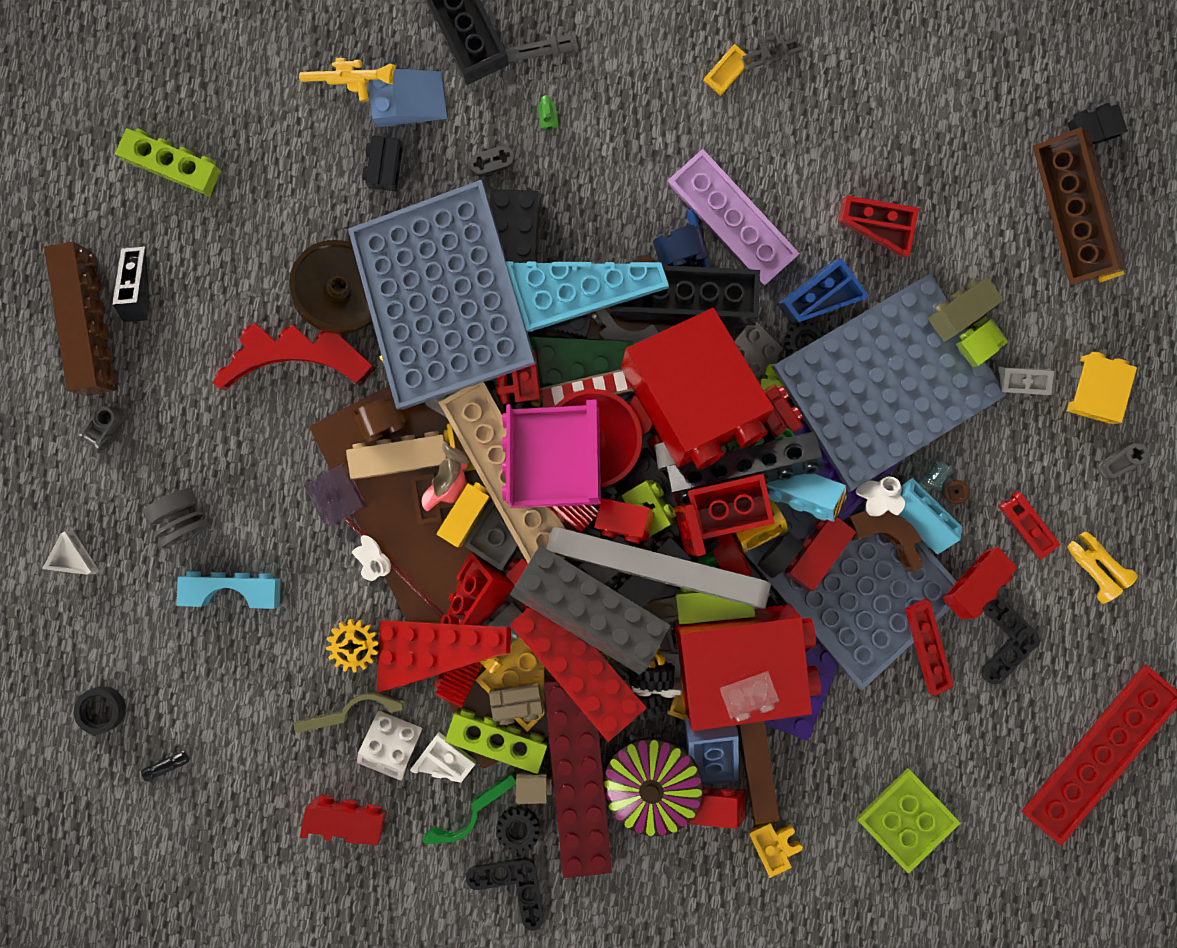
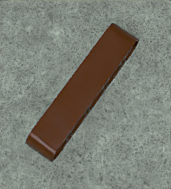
M761 721L738 725L749 800L754 816H752L754 824L779 821L765 723Z

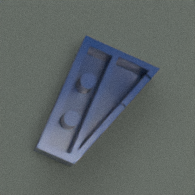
M840 258L831 261L777 305L790 323H796L869 298V295L844 260Z

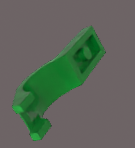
M514 771L472 800V819L467 826L453 832L443 831L435 826L424 834L425 836L422 838L424 844L456 842L465 838L473 829L479 810L516 785L517 775Z

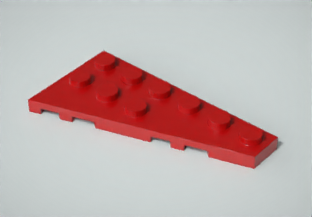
M380 620L377 693H383L416 681L425 680L480 661L511 653L512 627Z

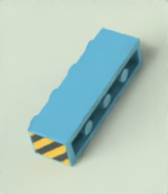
M768 463L766 466H772L775 463ZM746 468L742 472H746L750 469ZM802 474L793 476L789 480H775L766 484L770 500L789 504L797 511H807L820 520L827 519L834 522L847 498L846 485L817 474Z

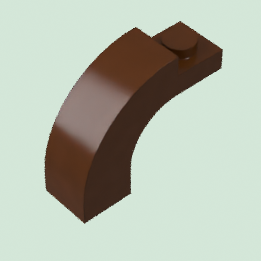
M867 511L850 515L844 520L848 526L856 531L852 541L860 540L872 534L882 535L894 544L905 572L923 568L921 564L922 556L919 550L914 547V544L921 542L922 539L916 529L903 517L895 515L890 511L880 516H870Z

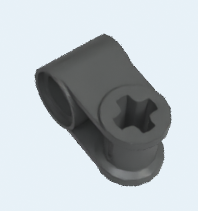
M101 406L97 408L86 425L80 430L78 439L82 442L86 441L95 447L94 450L96 452H103L123 421L122 412L114 407ZM108 412L111 414V421L109 423L105 420Z

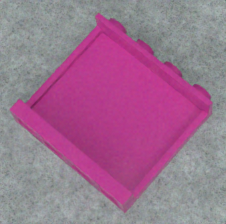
M586 400V405L529 409H512L510 404H506V413L502 415L503 427L506 428V437L502 438L503 452H506V461L502 462L503 476H506V485L502 486L503 501H506L510 508L601 504L600 418L597 400Z

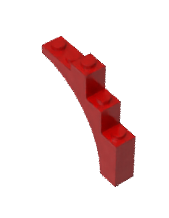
M254 323L253 325H248L242 331V337L238 340L245 346L244 349H239L233 354L232 361L227 367L224 366L215 374L216 378L212 383L219 389L226 391L237 380L255 369L279 362L306 361L331 367L343 373L360 386L376 368L340 334L322 330L316 336L317 341L313 343L297 327L291 325L290 328L286 327L280 332L279 339L276 341L261 326Z

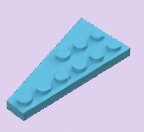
M506 261L527 333L669 288L661 262H631L630 264L605 262V264H592V262L514 263Z

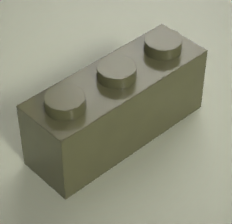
M988 277L979 282L977 279H974L964 286L965 292L960 289L948 297L951 302L947 303L945 300L933 308L935 313L927 319L944 342L963 331L1004 300Z

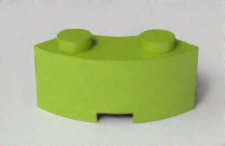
M984 316L974 323L976 328L974 330L970 328L959 336L961 340L956 343V346L972 368L982 364L998 352L1000 347L1008 343L1007 338L992 318L988 319Z

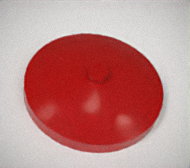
M601 389L580 390L563 398L555 407L586 405V400H597L600 418L601 487H606L623 479L636 465L643 444L642 427L633 408L618 395Z

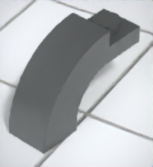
M605 308L593 312L594 315H592L596 325L599 328L602 326L605 328L599 332L601 340H633L634 344L659 333L653 324L641 331H627L615 323Z

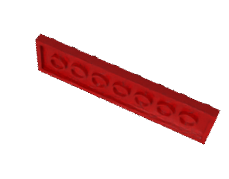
M1143 665L1022 809L1021 813L1062 846L1177 708V690L1149 666Z

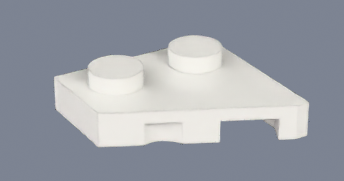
M438 732L410 771L413 773H418V771L432 774V777H445L451 781L461 783L477 761L461 748L446 743V737Z

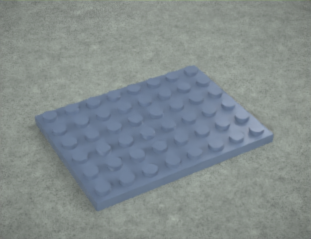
M482 180L348 229L396 409L403 410L536 364L506 264L507 260L485 184Z
M931 274L926 275L771 367L792 402L801 413L810 431H815L821 449L842 483L846 485L848 492L853 491L1007 395L1005 392H1001L1000 383L986 361L972 368L956 346V343L961 340L959 336L966 329L944 342L927 319L935 313L934 307L945 300L947 301Z
M865 498L850 515L866 511L868 499ZM784 502L775 503L786 519L787 529L801 543L806 536H812L816 530L814 525L819 520L807 511H797ZM783 534L746 553L743 552L746 559L765 581L771 583V587L786 604H791L801 615L802 619H812L816 640L860 690H863L914 643L905 608L923 599L931 601L937 621L950 609L942 598L956 583V580L922 541L914 544V547L919 550L922 556L921 564L923 568L905 572L894 544L888 538L878 534H872L860 540L852 541L851 539L814 591H806L785 575L784 572L788 567L774 578L769 577L758 567L757 564L762 556Z

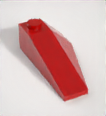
M471 552L459 570L456 578L459 580L455 594H450L448 599L451 601L448 613L442 616L440 623L481 625L503 604L514 584L505 576L506 574L474 552Z

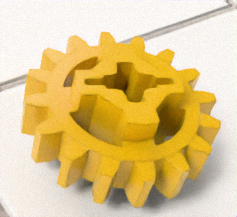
M349 619L348 626L344 622H340V630L338 628L331 630L334 636L327 637V640L332 644L326 647V650L333 653L328 657L329 660L334 658L337 660L335 667L342 664L344 665L343 671L346 672L352 667V671L357 672L359 665L364 670L367 668L366 661L371 664L375 661L372 655L379 654V650L374 647L380 643L373 638L378 634L377 631L372 633L369 631L372 626L371 624L363 627V620H358L355 624L353 619ZM346 631V638L342 642H338L340 636ZM358 631L362 632L367 639L360 637ZM352 640L354 644L361 645L354 649V651L351 647H343L352 642ZM368 649L366 656L360 660L362 650ZM340 652H342L343 654H345V655L347 656L348 660L345 659V658L340 654Z

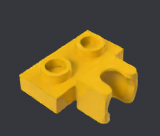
M765 823L748 831L770 878L792 868L787 857L803 849L799 841L787 843L788 837L795 833L791 824L774 831L771 823Z

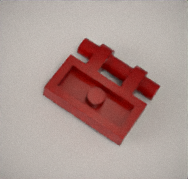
M533 350L536 360L535 365L512 372L513 385L508 386L507 374L497 377L498 387H496V392L500 397V404L510 403V393H515V402L541 399L536 350Z

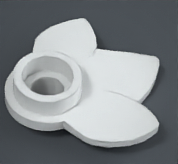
M885 477L879 482L867 481L856 490L857 495L868 499L866 511L870 516H880L888 510L895 515H899L904 509L905 501L901 496L902 487L900 482L894 477Z
M361 536L362 545L352 551V554L363 565L361 575L370 581L376 580L379 576L387 575L391 570L390 560L381 553L380 547L375 540L369 536Z

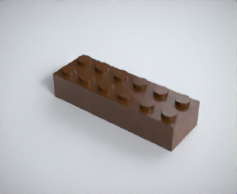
M1080 127L1033 145L1069 284L1078 285L1127 270L1089 130Z
M73 241L44 246L67 391L85 396L115 391L114 385L117 384V377L115 372L111 370L110 361H113V353L111 348L107 346L106 340L109 337V329L103 321V314H105L106 310L103 301L99 297L102 285L95 272V268L98 267L97 257L92 251Z

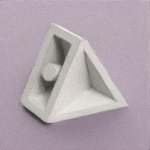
M64 531L60 534L42 568L85 575L99 572L96 564L74 531Z

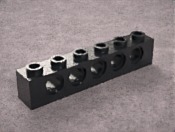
M814 431L726 452L718 461L703 469L698 470L693 461L680 468L677 465L668 466L667 469L672 493L676 504L690 503L688 490L762 473L767 484L775 480H789L797 475L814 474L819 470H823L824 466L819 443ZM793 457H800L797 460H791ZM768 463H775L772 466H766ZM746 468H749V469H750V470H748V471H746V472H741L743 469H746ZM725 474V476L717 478L718 475ZM695 480H701L698 483H692Z

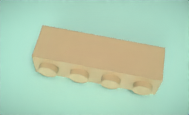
M439 431L424 433L425 437L415 439V435L400 437L401 441L391 443V439L376 441L377 445L367 446V443L353 444V449L346 450L350 479L356 480L438 467L447 458L442 448V444L445 442L444 435H439Z

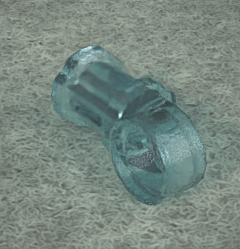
M939 460L934 462L935 466L927 476L916 481L927 493L932 488L940 492L943 482L949 475L954 473L948 465Z

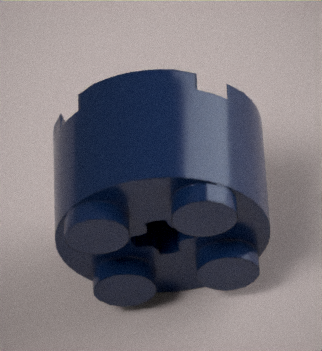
M689 225L672 230L666 239L661 235L653 241L658 260L662 266L684 265L685 267H695L699 265V261L708 258L698 225L696 227L695 225Z

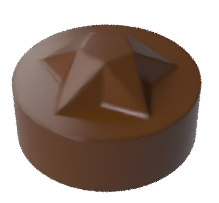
M952 480L944 488V496L952 504H961L969 497V487L962 480Z

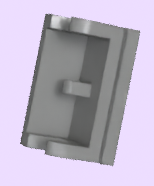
M997 366V374L1000 375L1001 392L1051 395L1054 371Z

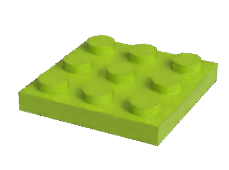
M908 768L856 817L862 826L908 874L961 824Z

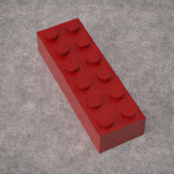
M529 607L509 624L608 742L647 708L594 646Z

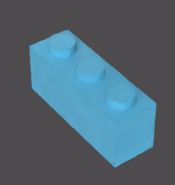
M913 478L901 485V496L905 501V506L899 516L906 519L916 529L927 548L932 549L938 555L960 541L962 526Z

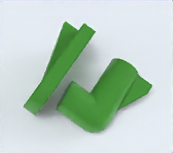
M544 95L538 104L541 130H547V127L551 126L552 129L559 128L555 103L548 95Z

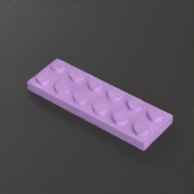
M704 149L698 152L667 181V184L746 269L760 270V284L762 287L800 254Z

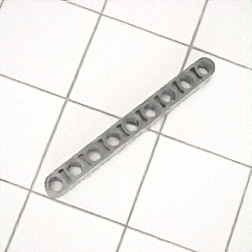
M552 527L546 548L557 556L758 608H766L771 587L770 582L558 527Z

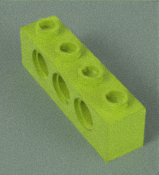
M128 128L125 129L115 152L116 156L125 162L210 197L221 172L215 166L216 162L205 156H202L201 159L193 156L194 153L184 147H180L179 150L171 147L172 143L158 137V140L150 138L151 135L141 129L137 128L136 131ZM152 148L150 154L144 156L146 149ZM169 157H174L173 162L169 165H166L167 159ZM191 166H196L195 171L188 174V169Z
M468 709L456 710L445 742L535 774L539 772L548 741L544 740L545 737L540 734L531 732L528 735L522 733V729L517 726L508 724L505 727L499 725L498 721L493 722V718L485 716L482 719L476 717L475 712ZM470 726H477L481 731V735L478 737L471 736L468 728ZM500 734L504 738V743L501 745L494 744L491 736ZM523 742L526 744L527 750L519 753L514 749V744Z

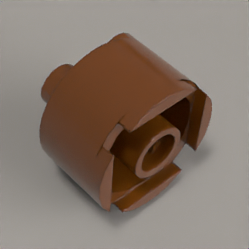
M390 395L392 400H389V397L386 399L381 398L358 408L360 414L358 411L351 412L362 439L372 442L383 437V431L389 429L391 433L406 427L405 421L408 419L404 410L396 409L392 395Z

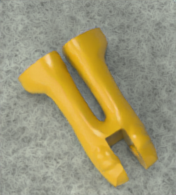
M1086 531L1078 537L1088 550L1084 551L1074 541H1071L1067 546L1074 559L1099 585L1100 590L1097 598L1101 604L1108 603L1122 594V589L1131 586L1138 578V574L1135 571L1123 568L1110 556L1097 539ZM1096 560L1105 566L1112 577L1115 578V582L1098 566Z

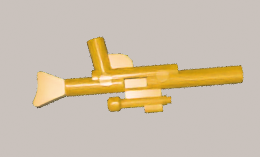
M336 58V62L332 63V66L336 67V71L300 72L299 79L301 82L326 81L329 85L347 84V88L350 91L358 92L360 102L369 101L367 91L369 80L380 79L392 85L396 65L388 64L375 70H354V67H362L361 60L346 61V58Z

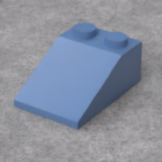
M395 69L392 85L380 79L369 80L368 87L372 119L377 127L447 119L441 71Z
M685 718L687 752L698 765L703 785L739 781L738 732L736 725L692 731L688 719Z

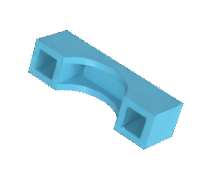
M187 571L186 576L178 577L177 606H206L217 591L223 588H231L240 592L245 597L249 608L275 609L280 607L281 578H274L272 573H259V578H250V573H235V577H226V572H211L210 576H202L200 571Z

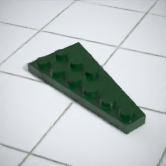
M528 335L532 350H536L540 388L620 370L626 348L634 345L633 340H600ZM512 373L507 374L508 386L513 385ZM494 378L492 380L496 390V387H498L497 378ZM515 393L509 394L510 400L515 399Z

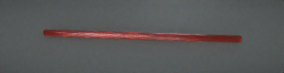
M348 516L344 518L360 536L365 535ZM390 560L391 568L441 617L443 613Z

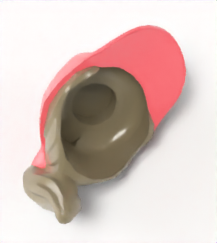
M447 442L442 444L447 458L440 464L439 472L432 480V486L426 490L422 497V505L426 511H429L440 501L450 504L455 503L467 485L464 472L469 464V458L462 451L450 447Z

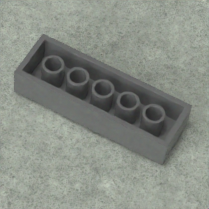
M541 545L510 593L512 597L639 675L648 668L671 626Z

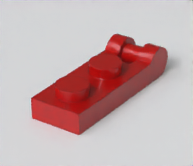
M1019 491L1011 495L1009 501H1003L998 505L1000 511L1007 517L1038 559H1043L1061 545ZM1017 506H1019L1022 510L1018 514H1016L1013 510Z

